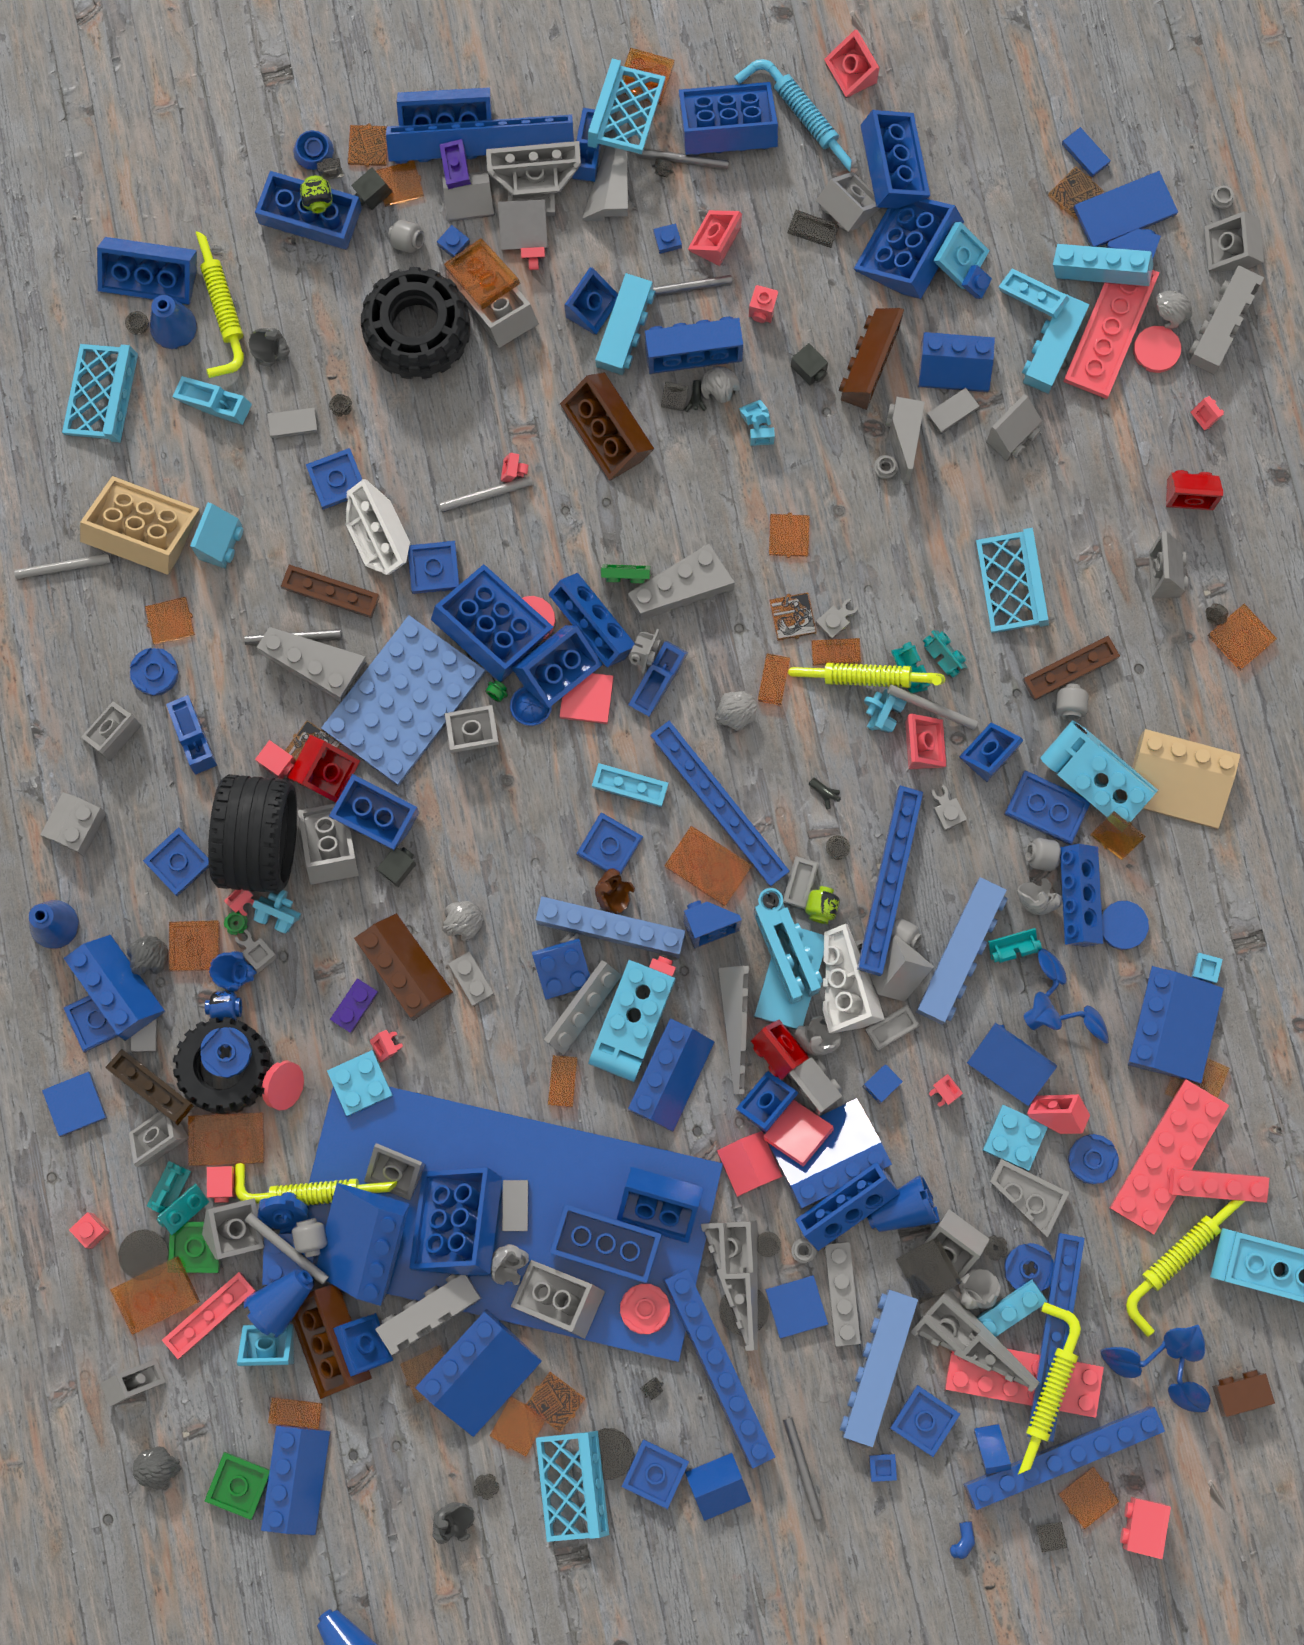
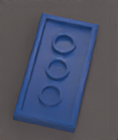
M1160 171L1075 204L1073 207L1091 247H1099L1138 228H1146L1178 214V210Z

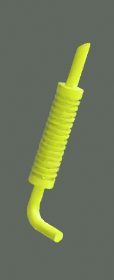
M196 231L195 233L204 258V262L200 265L201 272L223 341L231 344L234 354L232 362L206 369L208 378L234 373L242 366L244 353L239 340L244 335L221 262L218 259H213L207 237Z
M826 663L825 668L791 667L788 670V674L792 677L825 678V684L832 685L834 682L835 685H848V683L853 685L854 683L855 686L858 684L859 686H872L873 684L875 687L877 684L878 687L882 685L883 687H889L892 684L894 686L897 685L899 688L901 685L902 688H910L911 682L931 683L934 685H941L945 682V677L942 674L912 672L911 666H903V668L902 666H898V668L893 666L892 668V665L888 667L887 665H884V667L882 665H879V667L874 665L873 667L871 664L869 666L868 664H855V666L850 664L849 666L848 663L845 665L844 663H836V665L835 663Z
M238 1163L235 1165V1195L240 1201L255 1198L256 1204H259L261 1199L281 1196L285 1192L294 1193L297 1196L296 1199L304 1202L306 1206L310 1204L319 1205L320 1203L329 1204L332 1203L335 1187L338 1180H335L334 1182L325 1181L324 1183L311 1182L309 1184L280 1185V1187L277 1185L270 1186L269 1193L252 1194L248 1193L245 1189V1164ZM356 1178L349 1179V1181L345 1179L344 1182L339 1180L338 1183L372 1193H385L393 1190L398 1182L359 1185V1181Z
M1231 1200L1212 1219L1207 1215L1204 1216L1196 1224L1197 1226L1190 1229L1186 1236H1183L1178 1241L1179 1243L1176 1242L1175 1246H1172L1167 1251L1168 1253L1160 1257L1161 1260L1158 1259L1157 1263L1153 1264L1154 1267L1150 1266V1270L1147 1269L1142 1274L1145 1281L1131 1292L1127 1299L1126 1308L1129 1317L1147 1337L1152 1335L1155 1330L1138 1311L1137 1305L1140 1299L1151 1288L1159 1291L1163 1284L1165 1285L1167 1281L1171 1280L1170 1277L1173 1278L1174 1274L1181 1270V1267L1184 1268L1185 1264L1192 1260V1257L1194 1258L1196 1254L1203 1250V1247H1206L1207 1244L1213 1241L1214 1237L1221 1233V1229L1218 1226L1245 1201Z
M1044 1302L1041 1312L1064 1320L1070 1329L1064 1349H1056L1054 1355L1057 1357L1053 1358L1055 1362L1051 1363L1053 1368H1049L1051 1373L1048 1372L1049 1378L1046 1377L1045 1379L1047 1380V1382H1044L1046 1387H1042L1044 1392H1041L1042 1397L1038 1398L1040 1402L1037 1401L1039 1406H1035L1037 1410L1033 1412L1035 1417H1031L1033 1422L1030 1421V1424L1032 1425L1027 1428L1026 1433L1032 1437L1018 1475L1031 1469L1041 1440L1048 1442L1050 1437L1048 1432H1052L1050 1427H1053L1052 1422L1056 1421L1053 1418L1057 1417L1055 1413L1059 1412L1057 1407H1061L1059 1402L1062 1403L1061 1397L1064 1398L1065 1395L1063 1393H1066L1064 1388H1068L1066 1383H1069L1068 1378L1072 1377L1069 1374H1073L1071 1369L1075 1368L1073 1363L1076 1364L1079 1357L1073 1354L1081 1331L1079 1320L1070 1311Z

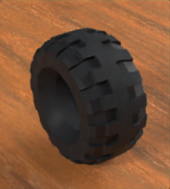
M409 267L407 271L400 272L398 269L389 273L390 276L388 278L380 279L373 285L372 292L366 295L363 302L361 329L369 353L383 369L391 374H399L401 378L413 379V377H422V379L431 378L432 374L437 372L443 373L451 368V364L461 358L464 348L469 342L470 316L463 294L451 279L444 278L440 272L432 269L424 271L420 267ZM412 305H423L429 307L437 314V322L428 333L418 337H407L398 333L393 327L394 319L401 310Z

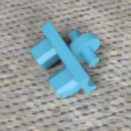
M885 689L883 694L876 691L873 698L866 697L864 703L869 706L866 714L872 716L867 728L872 731L892 732L897 721L888 715L891 709L901 713L907 701L888 694V689Z
M282 890L278 895L270 892L268 899L261 896L259 900H254L252 906L256 908L254 921L267 924L271 915L277 917L275 929L285 934L289 932L293 923L300 919L301 913L290 909L293 901L286 899L288 892Z

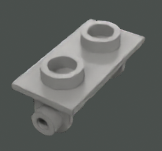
M659 629L656 630L655 634H650L646 631L640 632L629 654V660L632 664L643 666V674L647 665L652 666L655 654L658 652L661 640L657 639Z

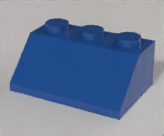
M924 332L921 341L918 387L963 390L966 388L968 391L989 392L994 360L995 337Z
M565 625L513 666L512 670L524 688L549 708L603 664L578 626Z
M352 774L329 817L395 850L408 835L419 815V811L416 806Z
M700 900L687 905L688 909L684 910L683 922L694 949L740 931L742 921L740 915L710 902L701 903Z
M631 1167L617 1220L660 1233L665 1237L689 1243L704 1187Z

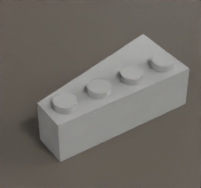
M272 627L268 628L257 646L258 653L340 702L366 663L365 656Z
M452 1274L445 1279L447 1284L440 1288L437 1285L424 1293L425 1298L418 1302L414 1299L402 1307L404 1309L403 1312L396 1316L393 1313L381 1321L382 1325L377 1327L376 1331L391 1355H397L482 1299L468 1275Z

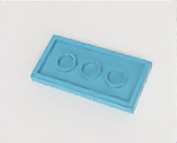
M780 929L778 933V938L783 947L785 955L789 953L791 955L786 940ZM802 929L804 935L802 937L803 946H808L812 953L813 960L811 965L813 970H819L824 955V935ZM772 958L754 1017L772 1023L780 1020L785 1027L797 1030L798 1026H803L811 997H809L804 986L805 990L802 993L801 1000L791 1004ZM794 962L795 967L793 970V974L795 978L799 976L802 981V978Z

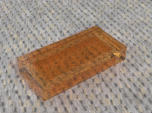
M860 638L811 641L812 666L826 665V663H835V665L836 663H861Z
M766 654L758 695L759 702L781 706L790 662L789 657Z
M553 1055L548 1105L573 1107L577 1057Z
M272 1397L268 1423L319 1429L323 1403Z

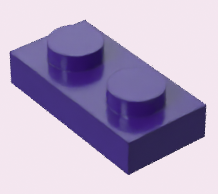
M463 140L440 144L448 190L471 184Z
M357 978L330 1020L352 1034L379 992Z

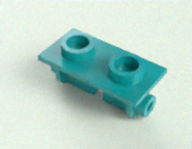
M933 630L931 633L934 637L932 638L929 635L923 640L924 647L934 659L941 654L944 656L937 663L947 676L950 675L954 678L960 673L959 667L961 669L968 668L964 663L966 661L964 655L959 650L954 651L949 644L951 643L950 638L943 631Z
M911 642L902 645L903 648L891 650L897 666H902V668L903 666H911L912 672L927 673L924 665L917 667L916 663L921 661L916 646L912 645ZM911 682V687L908 690L910 693H918L928 690L927 688L931 685L930 683Z
M1036 928L988 941L991 960L994 963L999 962L1000 964L1016 959V953L1018 952L1023 957L1033 953L1036 954L1038 950L1042 949L1040 940H1037Z
M168 1161L147 1207L158 1213H162L179 1198L191 1171Z
M195 1183L167 1209L158 1214V1219L156 1220L160 1226H165L170 1235H173L204 1208L209 1201Z

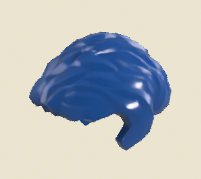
M239 951L217 955L212 960L209 968L210 977L217 986L232 992L238 991L241 986L253 981V976L257 974L254 967L247 963L243 953Z

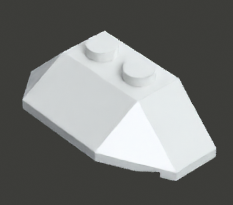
M363 479L347 491L346 526L365 566L390 575L406 563L410 541L391 501L368 480Z

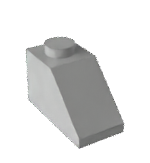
M157 1359L114 1375L102 1382L101 1386L111 1407L153 1389L166 1381Z

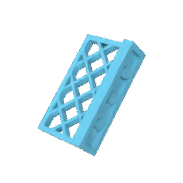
M612 58L588 131V146L597 148L598 144L642 154L665 83V76L621 66V60ZM623 76L633 77L636 81L626 85L623 81ZM649 81L658 83V87L648 90L645 83ZM640 86L644 93L634 97L630 90ZM626 93L630 99L620 103L616 97ZM648 98L652 105L643 109L639 102ZM634 104L638 112L628 115L624 108ZM620 111L624 118L615 122L611 114ZM642 116L646 124L637 127L633 120ZM628 123L633 130L623 134L619 126ZM613 129L618 135L613 139L604 137L606 132ZM637 135L640 139V144L629 143L627 138Z
M80 344L62 430L64 435L109 439L111 442L121 443L138 353L130 345L121 344L120 347ZM86 351L95 352L98 357L87 365L84 361ZM111 354H118L117 361L109 367L104 359ZM102 362L107 369L96 377L91 369ZM89 372L93 380L83 387L80 384L81 377ZM111 374L113 382L107 388H104L100 381ZM98 384L102 391L91 399L87 391ZM84 394L89 401L78 409L75 405L76 399ZM106 396L109 399L108 406L100 411L96 403ZM93 406L97 414L87 421L82 414ZM80 416L84 424L78 429H71L72 421ZM100 418L104 421L103 432L94 431L91 427Z
M1033 528L1023 529V532L976 540L991 633L1036 625L1040 627L1048 626L1049 620ZM1020 539L1021 547L1016 554L1005 548L1010 540ZM993 544L999 548L992 559L983 554V545ZM1002 551L1012 557L1006 568L995 562ZM1021 553L1023 554V560L1019 558ZM984 559L989 562L986 567ZM1016 560L1025 566V570L1020 577L1008 571ZM992 564L1003 571L996 581L987 577L986 573ZM1005 574L1016 580L1010 591L999 585ZM1025 575L1027 578V583L1022 580L1025 577ZM988 582L993 585V586L990 588V590H989ZM1019 583L1029 590L1024 600L1012 594ZM996 587L1007 594L1000 604L991 600L990 597ZM1009 597L1020 603L1013 614L1003 608ZM1029 598H1030L1031 606L1026 603ZM992 605L996 607V610L994 612L992 609ZM1025 606L1032 611L1033 620L1022 621L1016 616ZM1000 610L1010 616L1005 625L995 626L994 617Z
M598 1431L537 1437L536 1446L547 1542L585 1538L594 1539L609 1535ZM571 1439H578L579 1451L575 1456L565 1448ZM551 1441L558 1448L552 1458L545 1453L544 1442ZM561 1452L571 1459L565 1470L555 1462ZM574 1464L582 1471V1476L578 1482L568 1474ZM551 1466L561 1474L555 1484L548 1479L547 1475ZM564 1478L574 1486L568 1496L558 1488ZM577 1490L584 1495L585 1499L581 1508L571 1500ZM554 1492L564 1500L558 1510L550 1503V1497ZM567 1504L577 1512L571 1522L560 1514ZM580 1516L587 1521L588 1532L581 1533L574 1527ZM557 1518L566 1526L561 1535H554L553 1523Z

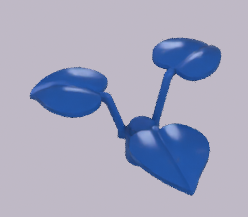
M1043 948L1039 950L1038 959L1040 966L1046 976L1053 980V985L1046 994L1043 992L1035 994L1033 1008L1024 1013L1026 1024L1032 1030H1036L1043 1025L1053 1030H1059L1062 1027L1061 1020L1080 1016L1084 1018V1024L1095 1037L1108 1044L1106 1024L1099 1012L1093 1007L1087 1005L1084 1007V1011L1062 1016L1054 1009L1048 997L1059 986V983L1061 985L1066 984V972L1061 962L1051 952Z
M1199 1325L1168 1330L1164 1335L1161 1346L1144 1361H1140L1141 1358L1137 1352L1128 1348L1110 1347L1100 1351L1104 1361L1115 1373L1126 1378H1136L1142 1373L1141 1367H1145L1161 1351L1167 1349V1354L1170 1357L1180 1358L1177 1376L1178 1384H1171L1169 1386L1168 1393L1170 1398L1179 1407L1191 1412H1206L1209 1410L1211 1399L1206 1389L1197 1383L1183 1382L1182 1380L1184 1360L1196 1362L1203 1359L1205 1355V1341Z

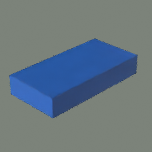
M1081 127L1062 141V145L1091 178L1110 164L1111 160Z
M999 1424L975 1428L974 1434L986 1474L1011 1470V1462Z

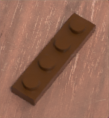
M290 564L281 584V588L369 618L373 617L380 598L377 593Z
M1108 635L1023 678V682L1035 701L1115 661L1120 655Z

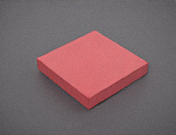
M595 673L589 675L562 697L560 719L608 724L614 676Z
M793 1100L763 1137L766 1142L804 1167L832 1133L834 1127Z

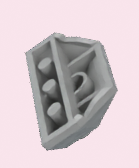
M579 141L486 149L488 174L513 197L560 193L581 166Z

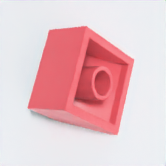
M1131 1497V1501L1127 1502L1125 1506L1124 1516L1128 1518L1126 1528H1122L1120 1543L1123 1544V1549L1163 1559L1171 1506Z

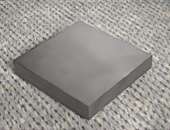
M545 200L498 202L501 250L533 247L548 248Z

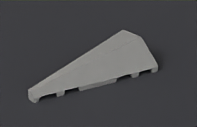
M620 111L617 114L615 122L624 118ZM627 123L619 126L623 134L627 132ZM614 129L610 135L611 139L618 136ZM606 146L596 180L583 213V221H605V217L628 216V166L626 150Z
M749 966L718 968L734 1095H744Z
M757 1221L701 1224L702 1231L705 1232L709 1242L708 1248L717 1264V1272L727 1300L735 1313L737 1327L743 1335L746 1344L745 1349L746 1351L758 1350Z
M948 1288L910 1331L913 1335L931 1340V1344L935 1346L941 1345L953 1351L954 1355L989 1372L993 1370L1005 1376V1379L1010 1382L1016 1381L1028 1387V1390L1031 1392L1040 1383L971 1311L961 1304V1301Z

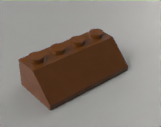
M876 308L873 316L868 315L864 325V329H867L864 337H859L855 348L859 350L856 358L851 357L847 370L850 371L848 379L843 377L839 387V391L842 392L841 401L865 410L868 409L900 329L904 309Z
M605 372L587 375L560 403L609 480H613L640 464L654 450V447Z
M397 913L373 924L354 938L412 1021L453 993Z
M333 1284L310 1292L292 1319L320 1399L372 1379L369 1370L354 1376L349 1374L333 1328L351 1322L352 1319L348 1313L342 1292Z

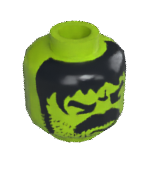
M321 176L307 177L300 186L302 205L306 209L312 210L313 213H322L332 204L333 198L330 183Z
M820 886L819 890H812L809 893L805 912L810 916L809 919L811 921L828 924L829 921L836 918L840 899L837 895L833 894L834 889Z

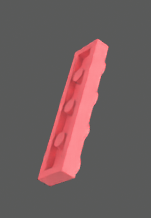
M1171 1168L1169 1194L1267 1203L1269 1177Z
M238 1272L163 1338L162 1341L177 1359L182 1358L243 1304L245 1299L256 1292V1290L243 1274Z

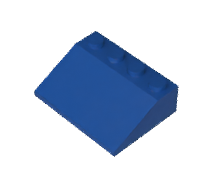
M770 82L679 89L685 155L778 147V123Z
M924 199L897 209L888 208L856 263L854 270L900 294L921 299L939 268L933 260L955 222L964 223V220L955 205L930 199Z
M484 564L436 604L431 620L499 682L506 679L513 672L512 667L530 654L553 629V626Z
M1152 966L1128 1066L1201 1084L1224 988L1175 971Z
M857 1098L819 1116L833 1125L834 1130L804 1167L769 1144L800 1209L829 1196L876 1162L883 1169L892 1165Z
M488 1167L422 1172L409 1269L468 1276L490 1275L502 1183L500 1175Z
M337 1182L325 1228L327 1246L320 1249L321 1254H319L316 1265L329 1276L326 1281L356 1299L381 1306L389 1290L410 1204Z
M486 1309L415 1388L436 1408L474 1437L542 1360Z

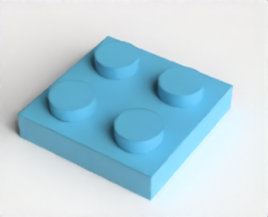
M955 222L933 261L961 289H965L961 285L971 265L981 267L990 250L962 222Z
M373 1050L327 1070L347 1117L393 1096Z
M1002 1105L982 1151L1029 1171L1048 1127L1023 1113Z

